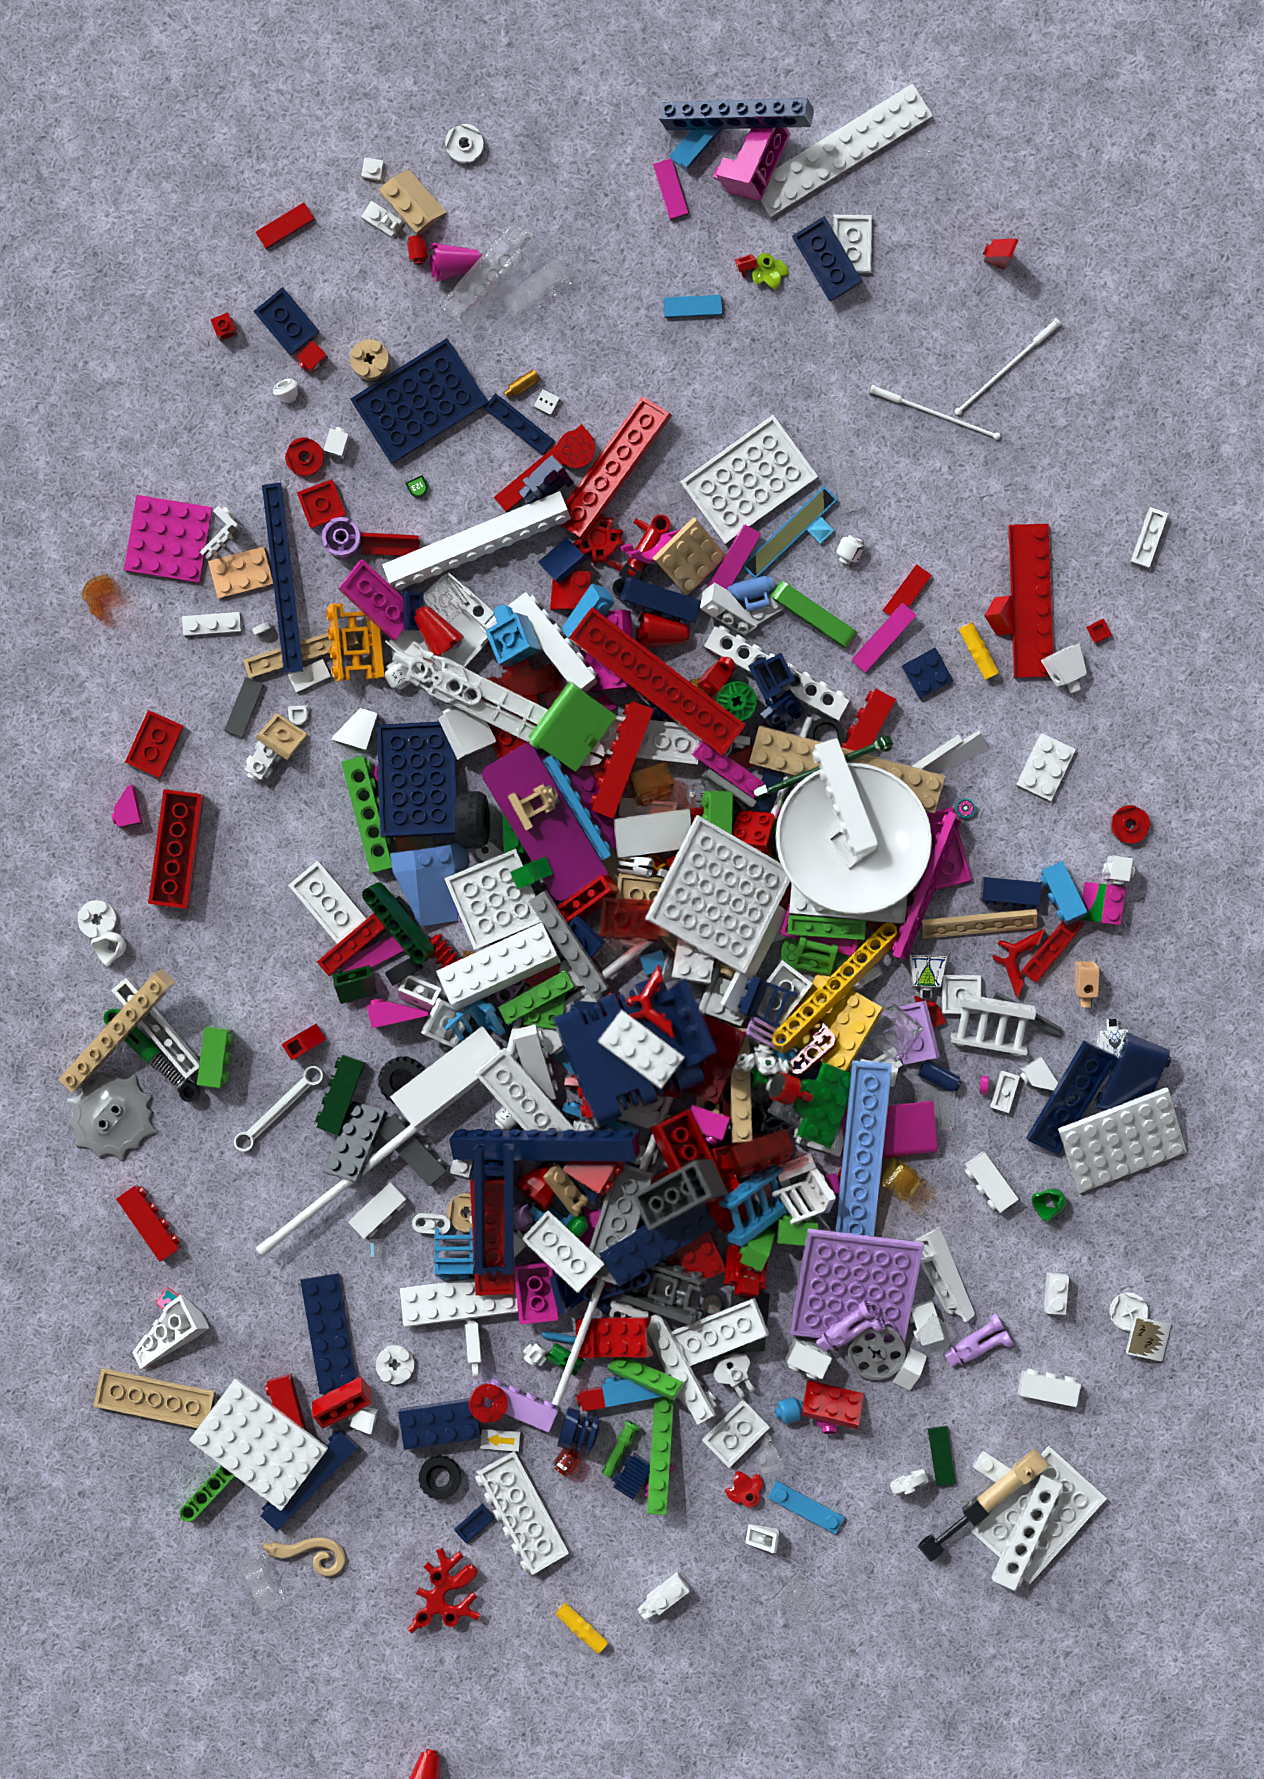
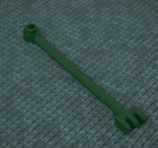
M884 736L871 745L844 755L845 760L850 762L876 750L888 752L893 748L892 739L890 736ZM817 766L769 787L764 785L756 788L754 794L758 800H765L771 797L772 793L801 782L812 773L820 770V767Z

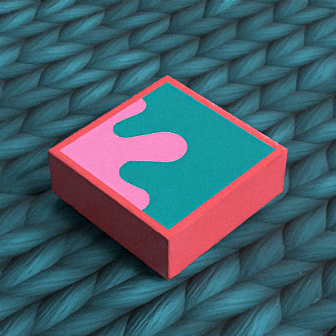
M167 1287L156 1301V1304L164 1309L166 1305L179 1297V1295Z

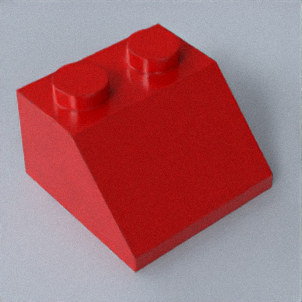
M574 570L559 584L552 578L550 609L574 611L590 587L591 572Z

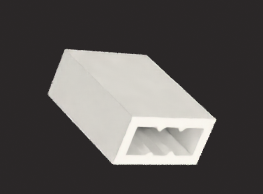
M450 707L442 711L443 715L438 718L457 760L485 749L496 742L487 721L461 708L454 709Z

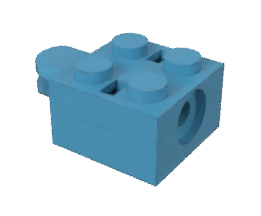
M499 605L495 608L493 613L497 624L487 629L486 633L499 665L511 668L541 650L527 615L514 613L512 608L506 605Z

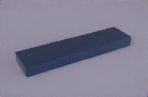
M496 393L483 407L542 456L545 455L555 442L554 439Z

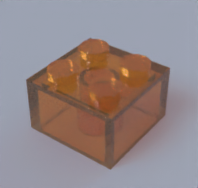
M666 762L630 774L629 787L636 806H647L653 803L654 800H665L673 794L674 781Z

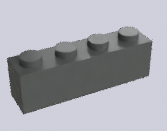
M394 1113L383 1123L380 1134L389 1143L407 1128V1120L401 1114L397 1116ZM416 1132L395 1150L420 1178L430 1186L447 1170L445 1168L447 1164L441 1157L436 1158L432 1154L434 1151L427 1142L423 1144L419 1140L421 1136Z

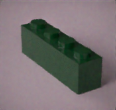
M345 1054L341 1058H337L334 1068H337L335 1076L331 1075L328 1083L330 1090L328 1094H324L321 1104L324 1107L322 1112L318 1111L315 1122L318 1123L316 1128L336 1135L339 1134L365 1061Z

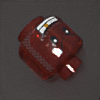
M572 1447L570 1450L562 1449L554 1460V1465L556 1466L554 1469L565 1477L568 1475L573 1476L582 1465V1460L579 1458L581 1454Z

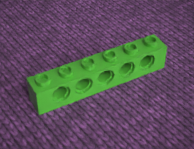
M360 756L341 761L370 873L391 869L390 853L394 852H390L388 847L391 844L390 838L380 837L379 796L375 797L374 789H377L375 779L370 778L369 771L372 770L370 760ZM358 772L364 773L365 779L363 782L358 783L355 781V775ZM364 790L370 794L367 801L360 799V793ZM368 809H372L375 813L371 820H367L364 816L365 811ZM374 827L379 829V836L377 838H371L369 835L370 830ZM377 846L384 848V854L381 857H377L374 854Z

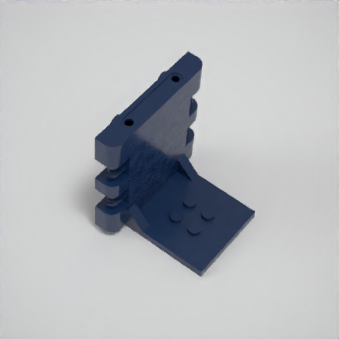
M686 978L679 980L669 990L663 980V983L659 985L660 991L655 992L651 999L652 1008L659 1014H665V1018L672 1021L674 1038H671L647 1018L634 1019L684 1056V1059L672 1073L679 1093L705 1082L699 1063L704 1062L717 1052ZM649 979L634 985L638 995H641ZM630 990L629 996H636L635 991ZM614 994L599 999L605 1017L599 1005H593L594 1012L598 1018L594 1022L590 1017L589 1011L584 1009L582 1012L587 1023L585 1025L577 1008L552 1018L596 1127L622 1116L616 1100L617 1097L623 1110H628L624 1094L629 1093L632 1103L637 1106L639 1105V1100L635 1093L636 1090L643 1108L658 1102L652 1082L598 1043L599 1039L621 1012ZM622 994L618 995L622 1011L627 1015L638 1013L643 1009V1005L639 1002H634L633 1006L628 1007L625 997ZM670 1076L666 1083L668 1089L674 1091L675 1087ZM655 1085L660 1096L664 1095L663 1087L660 1089Z

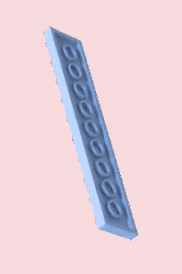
M852 1060L835 1232L874 1237L892 1069L891 1063Z

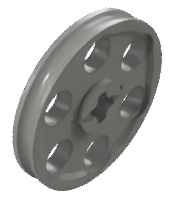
M885 1325V1329L881 1332L869 1328L848 1343L847 1354L852 1369L858 1375L871 1380H881L894 1375L902 1367L906 1350L900 1334L893 1328ZM868 1332L875 1333V1337L871 1340L866 1339L865 1335ZM892 1335L894 1340L892 1342H885L884 1337ZM854 1346H861L863 1348L860 1353L852 1351ZM873 1350H875V1351L880 1350V1354H878V1353L873 1354ZM893 1351L901 1353L900 1357L896 1359L891 1358L890 1354ZM861 1362L869 1364L867 1369H861L858 1366ZM884 1364L888 1366V1369L885 1372H880L878 1367Z

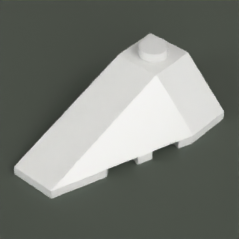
M180 1295L166 1305L163 1309V1314L159 1319L155 1320L150 1332L142 1338L134 1349L133 1354L140 1369L147 1367L189 1343L209 1329L202 1312L183 1295Z

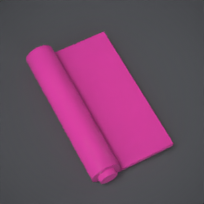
M933 1101L887 1107L882 1158L937 1152ZM844 1111L842 1117L843 1141L845 1139L847 1111ZM843 1148L840 1155L841 1159L843 1158Z

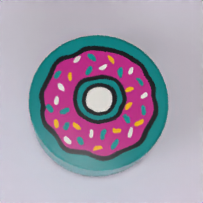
M962 799L956 804V813L962 818H968L974 814L975 804L970 799Z

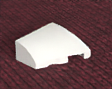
M360 708L333 736L332 740L367 750L379 714Z

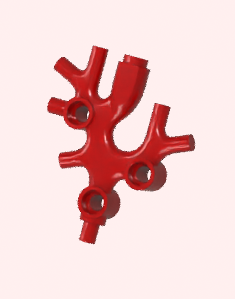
M443 1547L436 1550L440 1566L435 1568L429 1561L423 1566L430 1574V1581L435 1585V1588L430 1591L418 1588L416 1595L425 1598L427 1604L424 1608L418 1610L416 1617L412 1619L413 1623L407 1628L411 1634L418 1628L421 1629L427 1626L432 1616L436 1614L442 1615L443 1623L448 1627L455 1626L458 1619L462 1616L478 1621L480 1613L470 1609V1604L478 1597L473 1591L458 1605H449L445 1601V1594L449 1590L461 1589L467 1586L477 1577L479 1572L471 1563L466 1565L456 1576L452 1577L449 1575V1571L464 1557L460 1551L451 1559H448ZM440 1573L442 1577L437 1578L435 1574ZM421 1614H426L427 1618L423 1619ZM452 1614L455 1618L450 1619L448 1618V1615Z

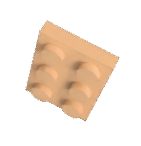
M265 547L208 561L218 599L273 585Z

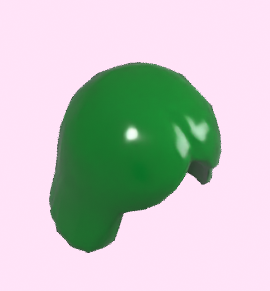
M1056 1188L1035 1193L1031 1198L1035 1211L1046 1222H1050L1055 1216L1063 1212L1067 1205L1065 1195ZM1048 1195H1050L1055 1207H1048L1046 1205L1045 1199Z

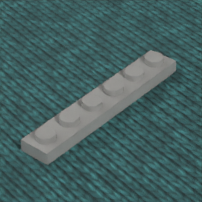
M543 891L528 901L591 998L609 988L547 891Z

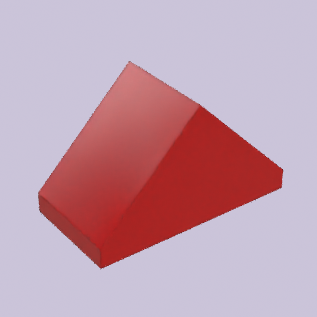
M1012 595L994 597L984 615L996 636L1014 634Z

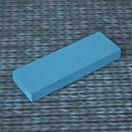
M721 295L664 297L665 318L722 315Z

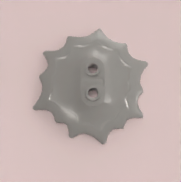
M98 1071L93 1084L85 1085L81 1094L66 1100L72 1110L69 1125L76 1134V1147L88 1148L98 1158L106 1154H112L120 1161H124L126 1150L138 1149L144 1137L158 1133V1130L150 1123L152 1111L147 1107L152 1095L141 1092L136 1075L122 1079L117 1074L108 1077L101 1071ZM114 1106L119 1108L118 1113L113 1112L112 1108ZM101 1120L106 1122L105 1127L100 1126Z

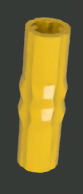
M971 622L958 629L983 678L986 680L998 674L999 671L974 623Z
M566 1602L556 1611L555 1616L596 1654H599L605 1648L608 1641Z

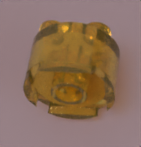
M893 1157L880 1176L882 1178L881 1184L889 1190L894 1188L898 1192L897 1195L905 1201L908 1198H913L925 1181V1178L923 1176L920 1178L916 1176L918 1172L903 1161L899 1160L897 1163L895 1157Z

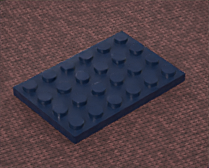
M448 338L350 398L391 465L488 403Z
M440 722L378 724L380 837L456 834L455 753Z

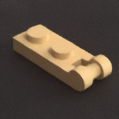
M553 1164L544 1175V1180L572 1215L578 1216L581 1208L585 1207L589 1202L588 1198L581 1194L559 1164Z

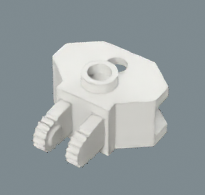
M733 1351L717 1361L713 1374L718 1383L730 1384L735 1388L740 1398L744 1397V1392L738 1385L741 1381H745L748 1390L751 1392L755 1390L748 1379L747 1371L750 1359L746 1353ZM732 1362L733 1365L729 1367L727 1363Z

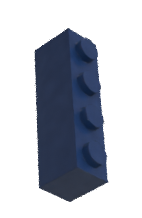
M626 577L620 597L627 606L636 608V605L643 607V611L653 613L655 610L661 612L660 616L671 619L673 616L678 618V622L689 625V622L696 623L701 606V600L631 577Z

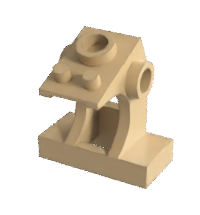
M542 784L533 789L534 794L522 800H519L516 792L508 796L526 830L534 827L530 817L543 810L548 813L556 808V803L560 802L556 790L551 785L545 787ZM540 796L544 806L534 811L529 800Z

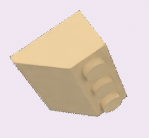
M409 169L392 177L379 189L380 195L415 235H422L447 213Z

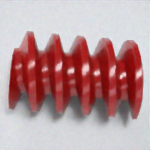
M442 933L429 939L435 948V955L431 959L438 958L435 964L439 965L442 963L443 965L440 969L462 959V957L455 958L458 953L457 951L450 952L453 947L452 945L445 946L448 941L447 939L440 940L443 935Z

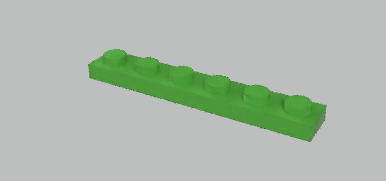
M658 1397L654 1400L647 1514L667 1515L674 1401L667 1397Z

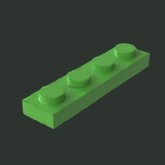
M788 915L787 935L865 940L866 921Z
M564 970L498 1008L506 1024L509 1025L571 991L575 986L567 971Z
M615 1357L608 1366L609 1372L673 1401L684 1387L682 1381L629 1357Z

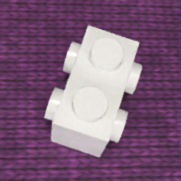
M1108 856L1107 864L1104 863L1102 875H1105L1106 880H1110L1109 884L1124 885V882H1128L1130 878H1133V858Z

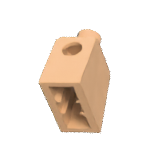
M1075 961V993L1080 997L1081 1007H1092V997H1098L1099 967L1094 961Z

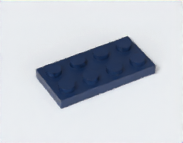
M825 216L792 236L829 302L863 282Z

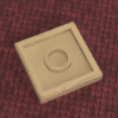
M276 713L257 734L256 739L288 760L307 738L308 734Z

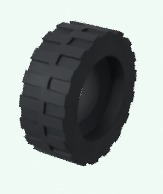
M445 1455L430 1457L420 1469L418 1477L419 1486L424 1494H427L430 1498H435V1500L451 1497L458 1490L461 1482L459 1465L452 1458L450 1459ZM443 1468L449 1473V1482L445 1486L438 1487L431 1482L430 1476L434 1469Z

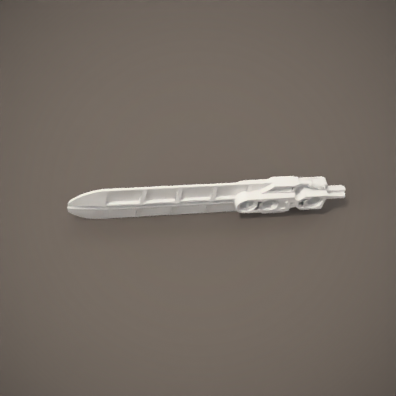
M422 648L417 651L415 657L396 650L392 660L409 668L405 676L407 681L416 686L419 685L430 695L446 703L449 702L527 742L530 741L528 736L536 727L527 722V720L538 724L548 711V709L466 669L464 666L448 658L435 656L432 652ZM431 659L441 661L442 668L437 669L435 661ZM416 664H423L425 671H419L416 668ZM432 680L434 684L428 688L426 685L421 683V681L426 682ZM451 681H457L460 684V688H453ZM468 690H475L478 696L471 697L468 694ZM483 697V698H485V699H487V700H489V701H491V702L497 704V706H495V705H493V704H491V703H489V702H487V701H485V700H483V699H481V698ZM501 707H503V708H505V709H507V710H509V711H511V712H513V713H515V714H517V715L523 717V719H521V718H519V717H517V716H515V715H513V714H511V713H509V712H507V711L501 709ZM599 740L592 751L604 757L605 751ZM589 753L580 766L599 764L602 759Z

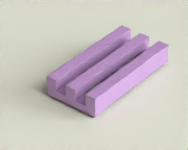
M751 1017L745 1035L776 1050L773 1043L752 1033L751 1030L753 1029L772 1040V1034L755 1026L754 1023L773 1033L777 1028L756 1017Z

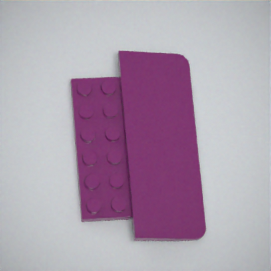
M527 742L485 767L482 771V778L530 860L533 862L546 856L553 874L542 880L552 897L558 901H563L601 874L608 875V872L542 762L551 754L547 753L539 758L534 747ZM559 761L562 767L560 768L563 775L566 774L571 781V789L579 794L581 798L580 804L583 809L586 808L591 815L590 821L599 828L601 832L600 838L603 842L606 841L611 850L616 847L614 819L617 816L615 814L614 818L591 810L593 807L589 805L593 794L597 795L599 788L596 787L597 782L587 766H580L575 772ZM542 784L545 787L551 785L556 790L560 802L556 803V808L546 813L543 810L530 817L534 827L526 830L508 796L516 792L519 800H522L534 794L533 789ZM540 796L529 800L534 811L544 806Z

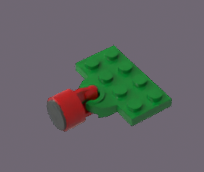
M823 1062L817 1080L807 1079L803 1080L800 1084V1080L797 1077L780 1072L772 1079L769 1094L772 1100L782 1104L791 1105L793 1103L794 1106L792 1108L803 1117L796 1134L797 1136L831 1148L848 1103L851 1073Z

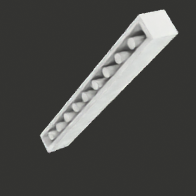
M559 491L382 565L389 584L396 591L403 590L407 586L424 581V579L440 575L446 570L457 568L463 563L474 561L480 556L493 553L499 548L510 546L516 541L527 539L533 534L544 532L550 527L563 524L570 520L571 517Z

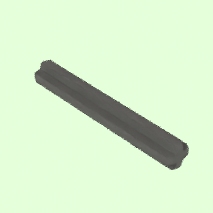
M996 992L992 998L1017 1003L999 992ZM1037 1013L1035 1020H1028L1054 1036H1059L1062 1031L1060 1026Z

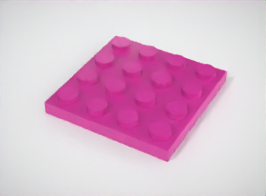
M136 495L124 571L200 583L205 556L200 551L207 545L213 508Z

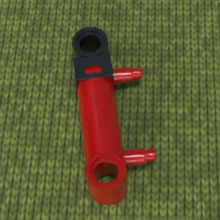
M659 514L652 519L650 525L636 518L633 523L644 530L645 533L635 550L646 552L655 547L661 535L669 532V518ZM657 521H664L666 527L663 530H659L655 524ZM630 557L627 563L622 565L618 561L610 559L609 565L620 572V578L612 586L614 596L620 599L621 593L617 592V586L625 584L626 577L639 580L649 563Z

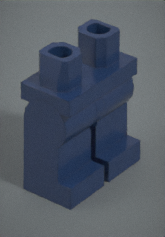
M551 455L529 478L526 477L522 480L525 486L518 492L525 502L530 504L556 493L564 485L570 487L574 482L563 466Z

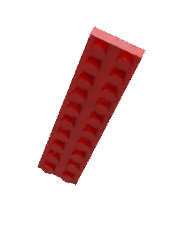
M593 607L589 609L568 637L570 641L721 756L725 754L745 727V724Z

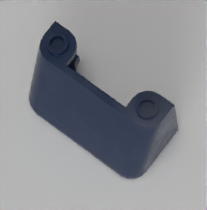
M1126 1032L1123 1039L1125 1043L1119 1051L1120 1055L1106 1085L1102 1087V1092L1099 1091L1095 1099L1096 1109L1106 1111L1153 1093L1164 1068H1168L1171 1063L1170 1050Z

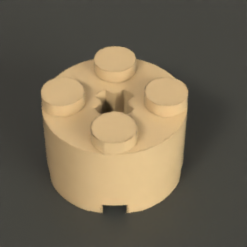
M368 339L357 343L352 348L350 363L358 377L374 382L386 375L390 366V358L386 348L379 341ZM369 357L373 359L372 364L367 362Z

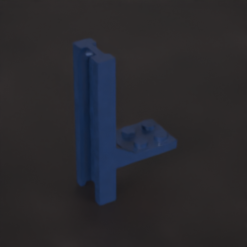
M474 1144V1274H486V1272H492L493 1275L496 1272H502V1274L514 1273V1174L516 1160H514V1144H504V1160H484V1144ZM485 1176H504V1266H485Z

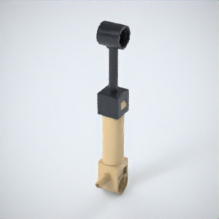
M1037 1449L1030 1451L1012 1466L1011 1471L979 1497H974L963 1506L962 1512L964 1516L937 1538L932 1534L928 1535L917 1547L930 1562L935 1560L944 1551L942 1543L969 1521L973 1526L978 1525L990 1515L989 1512L1023 1484H1028L1043 1472L1049 1464Z

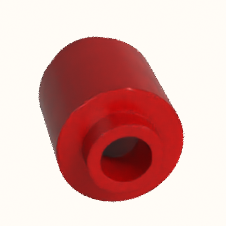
M422 235L409 237L407 247L410 262H414V265L425 264V261L429 259L426 240H424Z

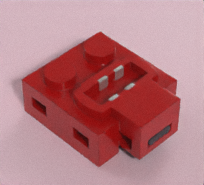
M733 1244L727 1248L724 1285L735 1286L734 1295L752 1299L758 1296L759 1292L766 1289L768 1259L762 1271L754 1269L740 1262L742 1254H739L742 1246Z

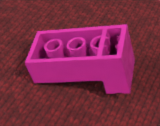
M787 128L750 129L749 134L745 137L744 145L737 155V161L723 158L720 167L717 166L714 172V179L721 182L727 193L761 201L788 141L790 132Z

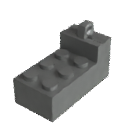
M705 1159L693 1161L637 1192L633 1197L648 1230H656L706 1203L715 1202L726 1196L728 1192L713 1160Z

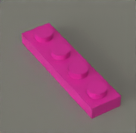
M703 741L699 742L691 754L751 798L756 796L754 790L764 784L763 781L727 755L721 756Z

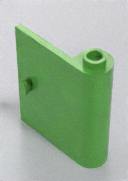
M569 681L528 736L530 739L529 743L536 749L541 747L576 772L616 719L617 715L587 695L576 684Z

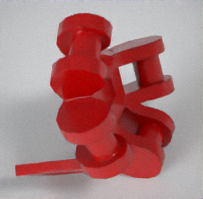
M601 514L585 538L573 543L584 555L592 551L593 565H596L597 562L608 564V558L618 546L624 545V541H622L623 529H611L613 517L609 519ZM600 524L606 525L607 527H601ZM610 535H614V541H611ZM586 541L588 542V544H589V546H590V547H588V548H586L585 545H584V543H585ZM596 550H603L604 554L596 555Z

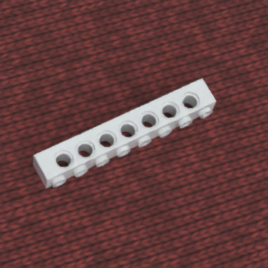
M721 625L719 628L714 627L704 645L705 649L719 657L732 658L737 667L750 674L752 673L748 665L754 663L756 659L764 657L769 659L775 656L771 653L770 655L763 653L764 649L755 644L750 646L746 643L747 640L739 635H736V637L729 634L730 630ZM730 640L732 648L724 649L721 645L722 641ZM746 649L749 652V657L746 659L740 658L738 655L739 650ZM787 663L793 676L799 679V685L796 687L788 685L782 688L783 692L785 693L790 689L800 702L829 718L839 721L850 701L846 699L847 695L838 690L835 693L830 690L831 686L822 681L820 683L815 682L812 675L806 672L801 674L796 671L797 667ZM813 686L816 689V694L814 696L807 695L806 687ZM823 696H831L833 703L825 705L822 701Z

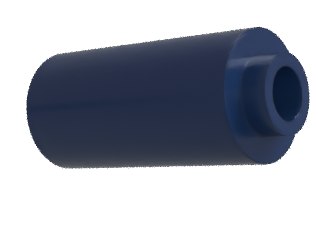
M924 1060L917 1076L949 1093L957 1092L962 1083L959 1081L960 1076L930 1060Z

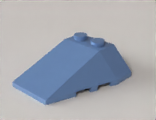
M459 843L439 847L390 853L393 874L401 886V890L405 894L420 926L458 921L459 912L444 878L467 869V850L461 847Z

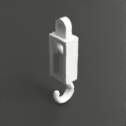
M466 1319L468 1364L472 1365L473 1378H479L478 1364H482L479 1325L473 1319Z

